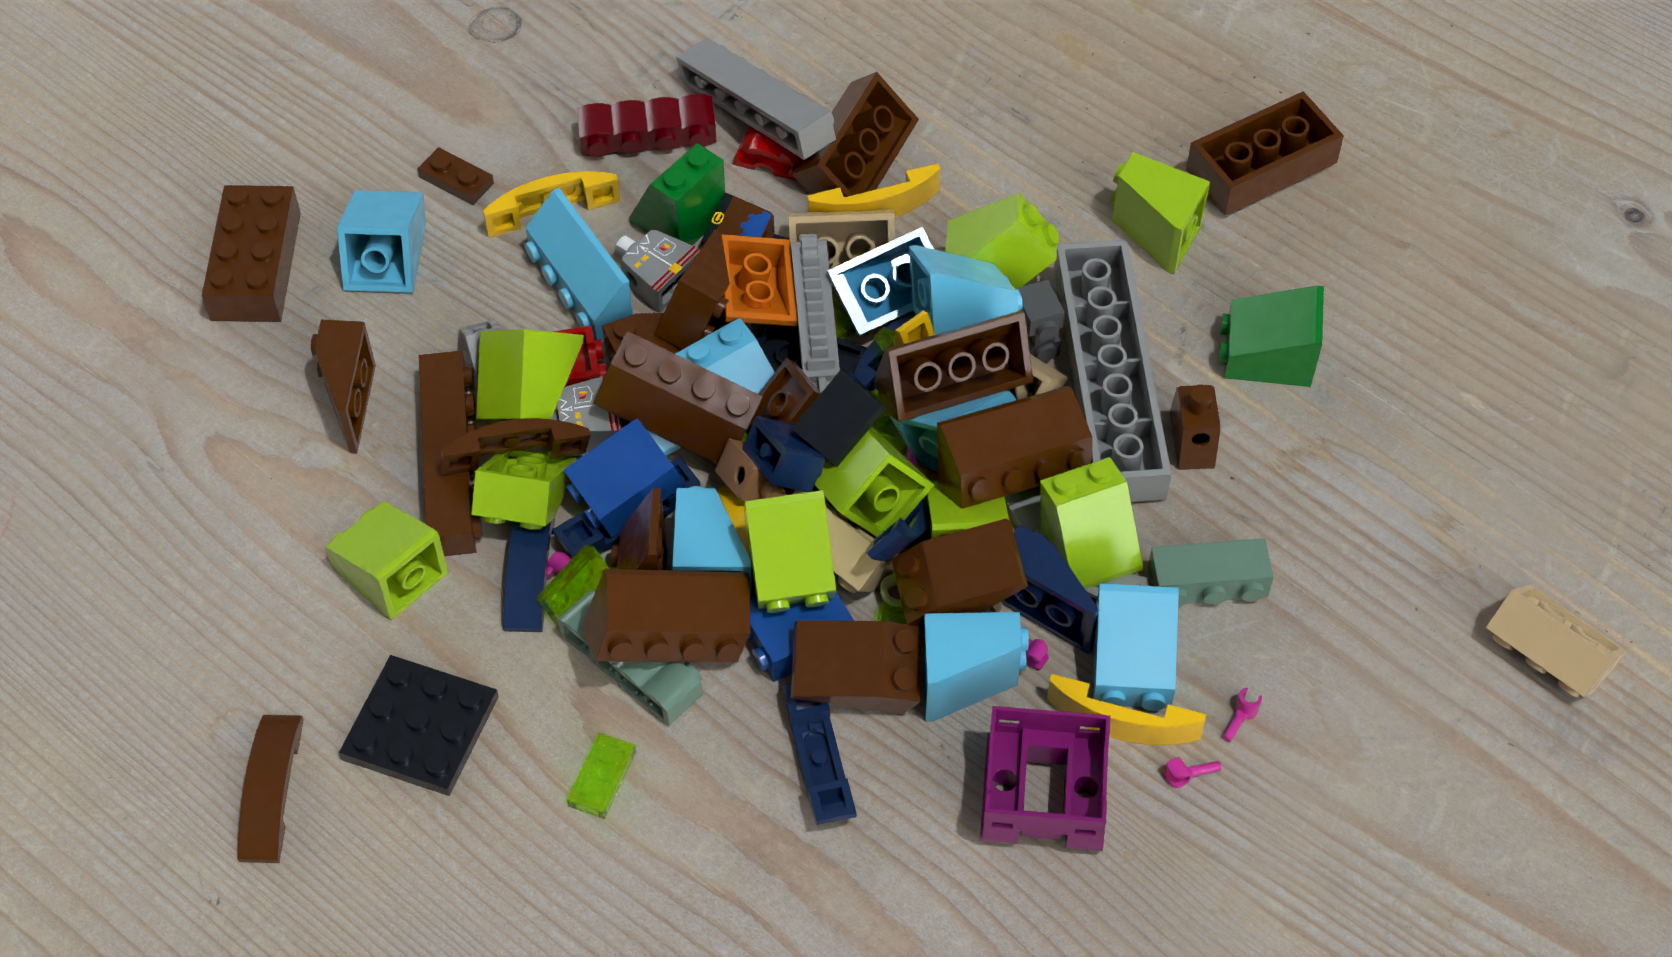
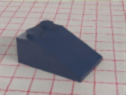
M1019 525L1014 532L1028 587L1001 601L1002 604L1015 612H1020V615L1089 654L1093 649L1099 613L1098 607L1054 544L1049 542L1041 533L1030 531Z

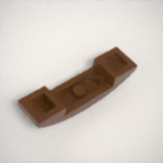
M530 418L493 423L472 430L443 448L439 463L440 475L477 470L480 456L540 447L547 448L549 459L586 454L591 434L589 428L553 419Z
M263 715L259 722L248 760L243 788L238 833L237 859L239 862L280 863L286 828L283 815L293 756L298 754L304 721L303 716Z

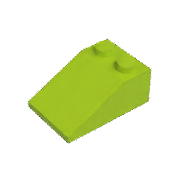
M530 450L496 454L475 471L471 515L483 516V521L488 523L501 524L508 520L520 522V526L526 529L543 528V526L548 525L555 518L567 489L566 486L570 482L564 469L574 463L577 458L568 456L549 459L548 453Z

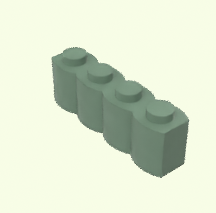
M590 590L558 618L560 633L577 650L587 655L598 668L614 678L625 691L641 701L652 714L665 724L670 725L702 696V677L693 665L687 662L682 664L681 662L595 661L581 630L595 594L594 590Z

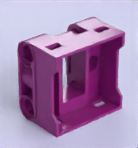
M992 706L990 732L987 734L980 841L1017 844L1018 831H1021V836L1060 840H1062L1064 834L1066 835L1065 848L1103 851L1107 815L1106 796L1110 715ZM999 720L1019 721V723L999 722ZM1080 726L1100 728V730L1080 729ZM1067 758L1063 814L1024 811L1027 762L1066 765ZM1005 784L1009 785L1012 790L1001 791L995 786ZM1086 791L1092 794L1093 797L1083 798L1077 795V792Z

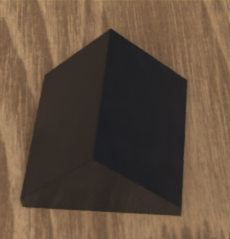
M845 368L837 373L792 427V430L838 467L886 410V407Z

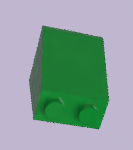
M696 143L648 186L629 216L630 222L646 233L651 230H657L690 245L695 244L705 234L725 194L723 159Z
M1316 285L1233 299L1229 314H1222L1220 335H1226V342L1220 343L1218 361L1221 364H1225L1224 378L1311 387L1322 347L1324 286Z

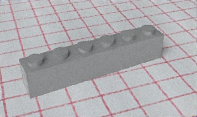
M706 38L676 56L683 84L699 94L711 95L713 103L805 160L836 140L833 127L834 117L826 107L816 104L806 95L798 93L788 87L786 83L780 82L768 75L763 69L755 67L743 57L730 52L725 46Z

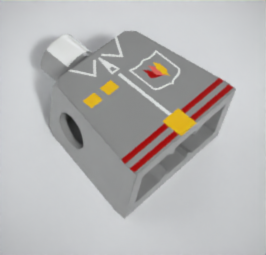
M657 230L649 231L639 242L625 235L619 239L615 246V253L622 257L621 270L629 280L630 288L658 313H661L667 307L678 281L700 251L699 248Z
M606 375L564 387L557 404V410L554 411L551 418L589 428L591 435L586 452L591 451L621 430L618 416L594 405Z

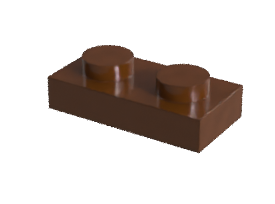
M440 147L417 168L419 178L473 206L494 184L492 174Z

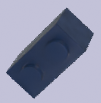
M756 416L742 450L772 485L811 492L816 480L822 473L825 458L792 430L795 424Z

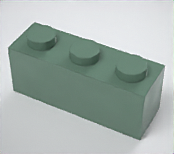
M1265 538L1151 547L1148 563L1151 586L1179 588L1178 607L1189 603L1205 602L1207 604H1218L1227 600L1239 599L1256 601L1269 596L1274 578Z

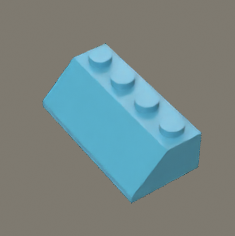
M554 189L525 227L528 242L524 244L530 260L533 263L538 261L541 265V271L546 282L550 286L555 285L557 287L559 297L565 308H572L576 313L575 316L579 327L592 326L594 340L601 339L603 341L602 325L633 315L630 283L561 189Z
M741 318L732 321L676 353V355L757 394L775 373L757 339ZM648 431L666 456L681 448Z

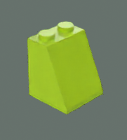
M1132 152L1126 164H1119L1113 178V182L1117 183V187L1110 200V205L1114 206L1112 221L1167 272L1175 274L1202 227L1210 181Z
M1019 192L948 220L945 252L994 263L1003 275H1007L1010 284L1016 289L1025 285L1056 261L1059 234L1053 224H1049L1038 212L1036 206L1030 204Z
M530 329L480 331L476 419L491 420V424L515 419H551L583 344V335Z
M872 426L838 467L825 458L822 473L814 484L820 491H824V496L839 513L876 537L900 517L905 520L934 486L923 473Z
M1110 457L1040 481L1041 534L1054 544L1084 589L1096 587L1100 583L1104 584L1143 570L1127 481Z
M939 480L931 481L934 486L925 496L929 515L927 527L928 540L1005 518L1009 520L1005 496L961 509L939 490Z
M824 491L745 501L744 523L757 608H766L768 613H777L789 610L790 604L805 602L806 607H818L828 604L829 598H835L836 584Z
M384 500L375 508L365 511L356 523L347 530L336 534L330 543L325 546L332 568L390 621L449 574L439 533L432 527Z

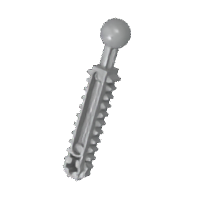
M801 234L800 241L791 242L802 371L822 393L840 371L831 280L827 274L829 270L827 241L817 240L816 234Z

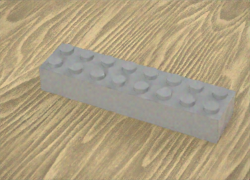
M1112 240L1057 244L1054 275L1058 299L1065 311L1063 329L1074 394L1092 434V463L1110 457L1127 481L1131 502L1167 499L1172 474L1128 241Z

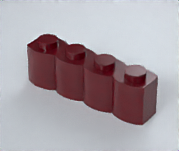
M691 94L679 99L658 97L646 102L625 100L612 105L592 103L577 108L582 155L602 157L614 152L635 154L649 148L668 151L682 145L693 147L698 143L704 147L717 142L712 96L707 94Z

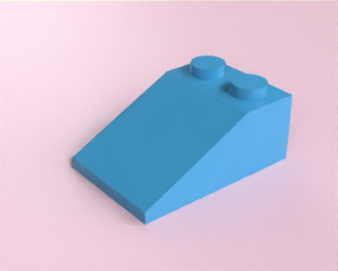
M923 227L827 271L858 336L889 325L914 310L909 246L918 245L933 249Z

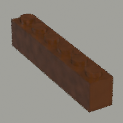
M463 351L419 355L425 523L439 533L444 556L477 553L476 538H482L483 533L481 517L471 515L474 492L473 476H475L476 470L440 475L439 473L442 449L460 436L476 429L475 423H470L469 416L476 415L474 394H468V386H474L472 364L465 365Z

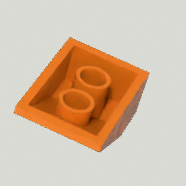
M721 234L730 282L724 295L729 300L723 312L725 321L732 322L741 318L744 323L797 326L798 317L790 240Z

